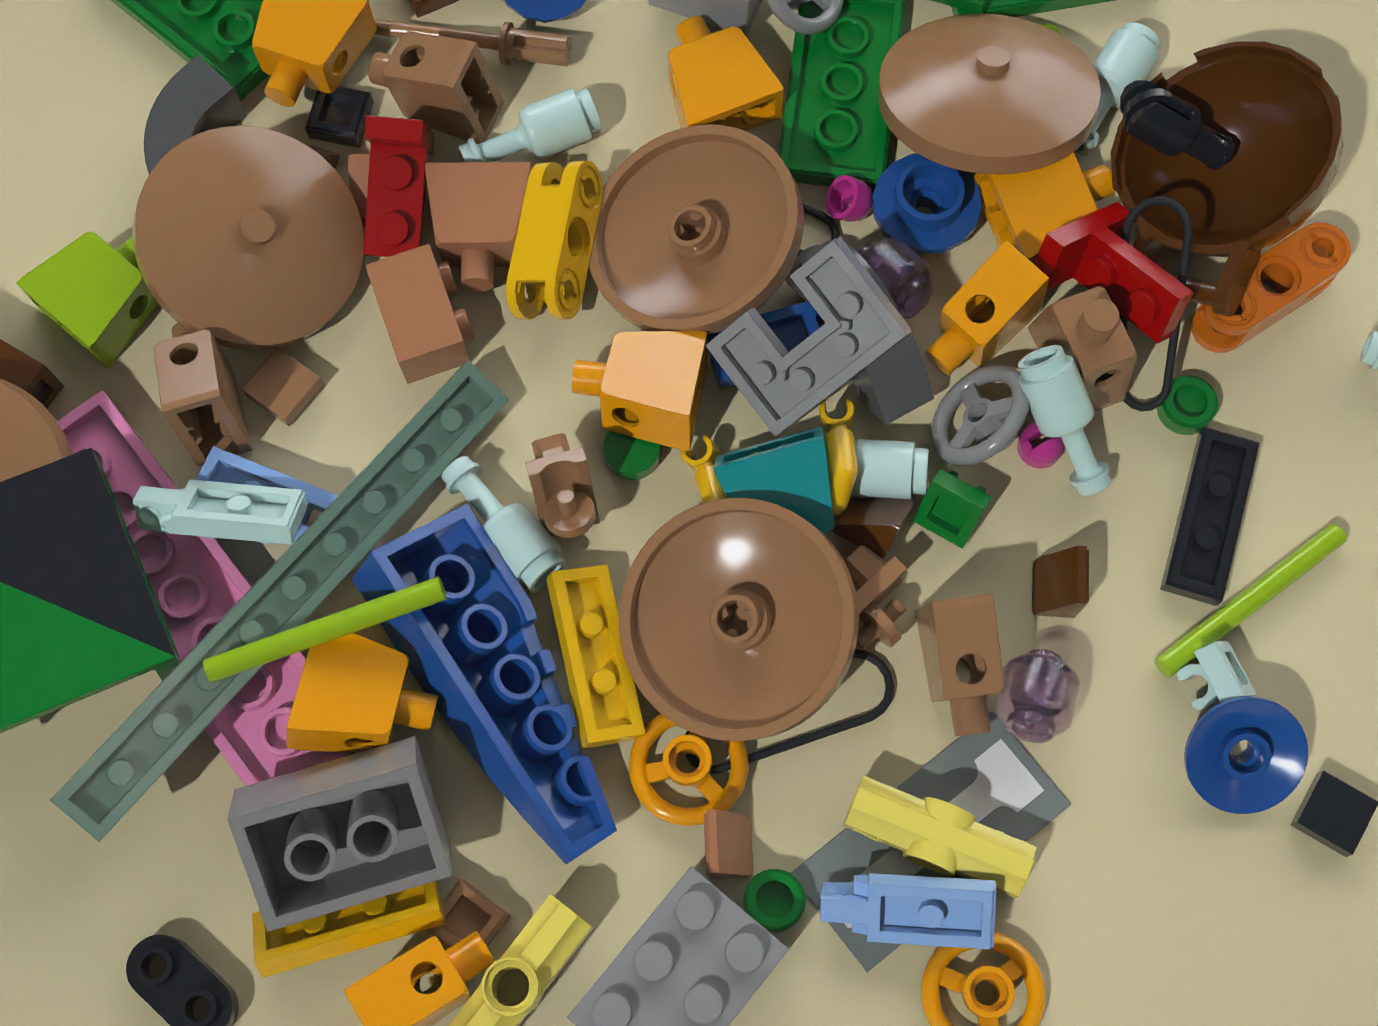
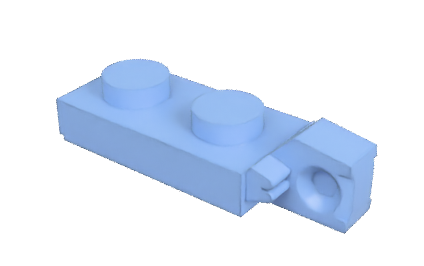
M869 873V876L866 874L854 875L853 882H823L820 894V922L851 923L852 932L867 935V942L990 949L994 947L995 880Z

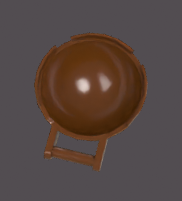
M1265 41L1230 42L1202 49L1193 53L1198 62L1182 69L1167 80L1161 72L1150 81L1182 100L1197 106L1201 111V122L1233 139L1232 142L1235 143L1234 153L1228 163L1221 169L1211 170L1205 164L1184 152L1173 157L1159 153L1153 147L1127 134L1123 119L1117 128L1111 150L1112 186L1118 193L1125 208L1131 211L1135 205L1146 198L1157 196L1172 198L1185 207L1192 220L1193 238L1190 254L1228 257L1218 283L1187 277L1186 287L1194 292L1189 302L1212 306L1215 314L1229 317L1236 312L1262 248L1279 242L1298 229L1319 207L1337 174L1344 147L1340 102L1338 95H1335L1334 90L1323 77L1322 69L1314 61L1292 48ZM1154 205L1149 206L1138 214L1133 221L1140 228L1133 244L1134 248L1154 263H1157L1163 246L1182 251L1184 229L1183 222L1177 212L1168 206ZM1170 274L1178 280V275Z

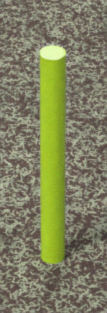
M1330 524L1155 658L1154 662L1159 671L1168 678L1176 674L1181 668L1196 658L1195 651L1220 640L1346 543L1347 537L1344 531L1336 524Z
M438 576L203 660L205 674L208 680L213 683L447 600L444 586Z

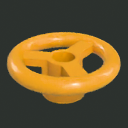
M659 714L644 726L646 734L635 739L630 753V780L640 802L656 817L682 826L704 824V813H707V810L729 811L740 798L748 778L749 760L744 742L723 741L729 752L731 769L727 784L722 789L710 775L712 756L706 744L708 738L692 732L689 735H681L671 740L664 750L663 761L647 764L649 751L656 739L666 730L678 726L662 714ZM687 754L696 756L700 761L698 768L691 773H684L677 768L678 760ZM671 779L682 786H695L709 803L692 808L675 806L662 799L651 784Z
M994 931V947L990 948V950L997 951L1009 959L1000 967L981 966L972 970L967 975L950 969L947 966L959 954L974 948L939 946L929 958L921 981V1001L930 1026H954L943 1011L939 994L940 986L962 995L966 1008L977 1016L978 1026H999L998 1017L1009 1011L1015 999L1013 982L1021 975L1026 984L1027 1002L1023 1016L1016 1026L1040 1025L1046 1003L1043 976L1032 955L1013 938ZM980 981H986L994 988L995 998L990 1005L981 1004L975 996V988Z

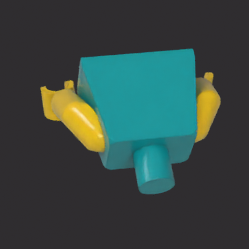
M846 398L847 414L837 420L828 417L826 402L823 401L819 407L822 426L722 455L717 445L704 435L703 440L707 444V452L704 457L694 460L691 450H680L681 458L696 472L694 479L703 503L726 498L763 500L777 504L800 515L817 527L823 534L835 529L834 516L840 514L848 507L858 474L855 439L851 431L855 420L854 406L852 401Z

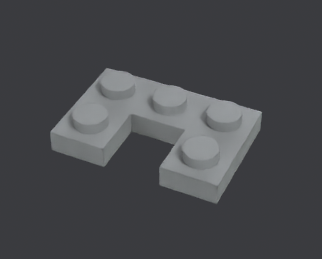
M841 236L833 239L790 275L797 287L824 320V325L788 352L754 307L746 311L705 345L775 437L913 331Z

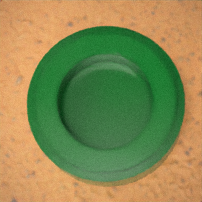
M1192 375L1179 376L1172 380L1169 396L1161 406L1156 408L1157 414L1163 425L1172 432L1181 435H1193L1199 433L1203 427H1207L1215 417L1218 410V397L1213 387L1205 380Z
M612 431L607 433L604 440L603 450L606 464L612 473L622 479L639 480L645 478L659 464L661 457L660 444Z
M768 869L758 873L750 880L744 893L743 903L745 912L770 933H781L789 930L799 921L805 909L806 899L804 889L795 876L781 869Z

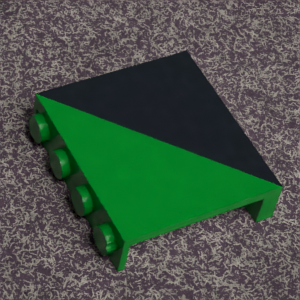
M92 448L0 482V733L152 670H155L163 681L181 662V659L105 471Z

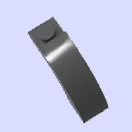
M199 55L194 57L168 81L150 110L144 133V156L149 174L160 159L182 141L207 130L236 126L247 116L235 89Z
M829 241L803 250L796 258L789 275L785 279L787 285L810 305L811 303L797 287L790 275L829 244ZM848 243V247L902 316L880 278L866 260ZM911 333L852 377L859 401L885 425L934 399L925 365Z

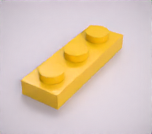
M608 565L551 571L546 581L582 748L586 749L633 741L644 736L646 732L634 680L628 670L621 647L619 613Z
M439 880L267 932L261 912L252 913L254 964L262 978L444 925L446 923Z

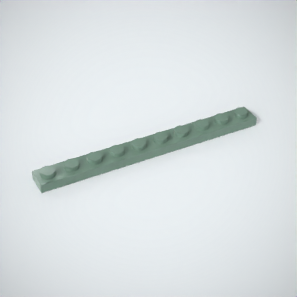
M469 360L465 362L53 795L50 801L100 842L263 666L261 665L211 683L205 674L203 660L300 626L501 410L509 399Z

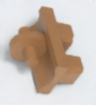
M563 433L533 441L531 444L535 460L525 462L540 523L551 536L574 538L586 533L593 525L599 524L600 519L583 447L570 450L566 434Z
M861 545L844 561L854 586L858 589L856 595L859 622L862 621L864 624L858 631L856 645L865 650L877 638L885 645L893 647L901 639V634L894 622L906 609L896 598H893L883 609L877 606L902 583L900 577L907 571V568L895 556L886 563L879 555L866 546Z

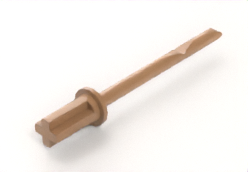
M374 19L377 27L374 35L400 38L401 35L410 31L477 42L479 48L498 50L499 60L503 65H509L511 60L566 67L570 63L572 38H569V35L514 28L512 22H504L500 34Z

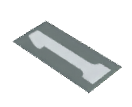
M993 711L989 713L991 732L960 736L895 788L922 800L924 797H932L954 804L973 814L976 818L975 822L994 830L1002 831L1006 835L1023 841H1028L1071 805ZM848 828L844 829L791 872L801 883L804 893L819 912L822 883L853 882L854 875L866 874L869 876V873L968 879L956 873L955 876H947L926 869L903 857V851L874 841ZM828 922L866 972H869L901 945L867 942V935L852 932L851 923Z

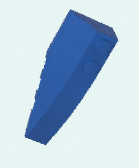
M465 504L370 551L353 576L352 581L365 601L368 602L432 578L440 577L447 600L380 624L397 651L409 657L408 668L424 692L438 695L436 709L481 769L532 829L565 864H568L616 832L617 829L591 759L582 754L574 732V728L578 726L570 703H563L553 676L557 671L550 650L543 649L534 625L538 618L532 602L469 505Z

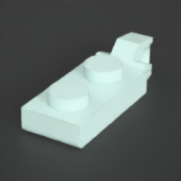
M190 479L186 487L181 489L140 486L133 499L137 527L140 529L164 534L174 533L201 536L209 539L223 538L256 541L264 544L292 545L307 510L306 494L301 489Z

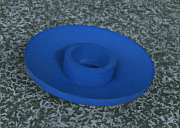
M1255 696L1232 698L1208 710L1192 728L1184 752L1185 770L1195 791L1213 807L1235 814L1261 812L1282 802L1295 790L1301 781L1308 761L1307 739L1298 720L1282 705L1272 700ZM1247 740V748L1242 754L1230 755V751L1236 743Z

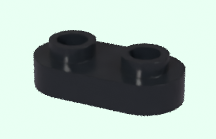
M152 935L140 941L131 951L126 964V975L130 986L170 1026L234 1025L239 1011V1002L234 989L184 941L168 935ZM162 955L166 961V968L160 977L154 979L149 973V963L155 956ZM204 996L210 1003V1011L205 1019L198 1021L192 1014V1006L198 998Z

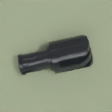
M1148 80L1133 81L1125 86L1120 96V111L1123 114L1122 118L1127 134L1153 147L1165 156L1173 157L1184 152L1202 162L1211 170L1221 169L1231 159L1235 148V143L1232 142L1233 139L1201 122V111L1197 106L1182 100Z

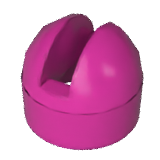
M849 175L839 176L828 188L825 199L827 212L833 218L842 221H861L873 208L872 190L860 179Z
M1033 421L1023 429L1017 442L1018 454L1031 467L1039 469L1051 467L1060 459L1065 445L1061 437H1054L1033 449L1029 441L1043 436L1038 430L1035 421Z

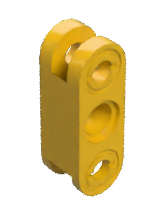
M589 160L569 162L564 169L556 162L538 163L530 171L506 282L507 304L515 318L520 320L536 318L542 309L543 303L547 304L551 315L559 320L572 319L579 312L603 193L599 170ZM525 287H526V294H528V298H525V294H524V288H525Z

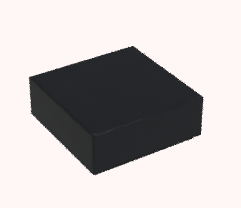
M339 86L334 92L328 94L317 91L305 126L308 138L360 148L365 133L366 115L371 114L374 104L371 92Z
M1323 770L1316 774L1291 826L1344 857H1348L1354 854L1378 806V801Z

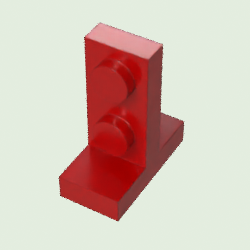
M366 115L364 138L371 144L363 255L387 258L422 246L426 193L425 163H428V155H433L434 133L423 120Z
M1115 202L1046 233L1034 265L1049 277L1047 290L1071 278H1074L1088 290L1102 286L1106 289L1112 303L1118 308L1119 314L1156 343H1160L1173 335L1194 292L1121 238L1125 218L1130 213L1127 208Z

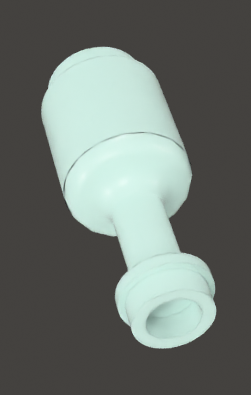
M1135 22L1124 24L1121 29L1115 30L1110 35L1094 61L1093 66L1098 74L1101 87L1100 104L1090 135L1074 151V154L1084 156L1096 147L1099 142V135L1096 130L1110 107L1120 108V96L1125 86L1133 81L1146 80L1157 63L1160 40L1156 33L1147 26Z
M569 88L521 109L518 113L519 125L514 130L480 144H475L473 138L467 140L468 143L458 147L465 162H494L523 149H528L534 153L536 158L543 159L591 140V133L602 129V124L587 88L577 92Z
M1060 345L1046 346L1029 353L1018 363L1021 372L1018 377V383L1029 400V409L1038 430L1044 436L1062 438L1075 469L1070 475L1069 480L1071 485L1076 487L1079 495L1088 496L1103 491L1111 484L1110 469L1106 462L1096 461L1083 429L1092 420L1094 407L1074 358L1070 355H1065Z
M855 439L858 474L851 495L911 500L912 494H926L929 449L915 448V442Z
M462 456L453 461L443 471L441 476L442 480L446 483V489L450 494L461 492L484 519V530L520 585H524L531 593L547 586L546 578L551 571L564 570L566 566V561L560 555L562 551L561 546L525 505L511 503L504 507L478 478L482 468L477 462H472L468 456Z

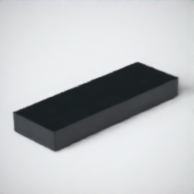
M1203 427L1200 430L1160 590L1214 606H1218L1223 602L1259 442Z

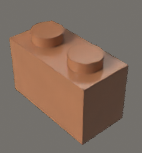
M430 244L365 265L398 364L407 384L457 368L468 360L470 361L465 343L475 340L464 308L453 311L448 295L458 292L447 260L436 264Z

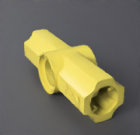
M864 775L860 780L843 824L844 827L851 829L853 832L856 831L874 841L903 851L902 855L907 860L931 871L947 876H955L956 873L968 879L995 880L996 890L1013 898L1020 896L1029 878L1037 847L1028 844L1026 841L975 822L976 818L973 814L954 804L932 797H924L922 800Z
M550 894L502 957L487 968L482 978V983L448 1026H519L527 1014H530L538 1007L543 993L593 927ZM513 969L522 970L529 981V992L520 1004L507 1006L499 999L497 993L498 982L506 972Z

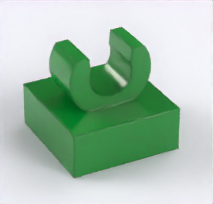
M940 469L932 480L912 521L963 549L992 497L986 494V489L983 486L979 485L975 488L958 479L959 473L955 471L947 473Z

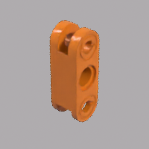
M1315 222L1301 228L1259 255L1240 304L1231 317L1215 314L1212 306L1201 304L1196 309L1191 320V333L1196 342L1204 349L1215 353L1232 351L1321 294L1349 261L1351 244L1346 234L1332 224ZM1261 282L1271 284L1277 289L1279 294L1269 292Z

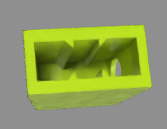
M86 232L16 282L41 311L106 368H109L117 360L158 305L140 273L135 257L133 235L115 250L95 232Z

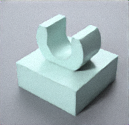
M1215 641L1195 651L1194 653L1200 664L1186 665L1177 673L1179 681L1192 679L1196 675L1202 676L1207 681L1208 691L1206 695L1191 702L1193 708L1197 710L1213 707L1219 701L1221 703L1232 698L1257 695L1229 641Z

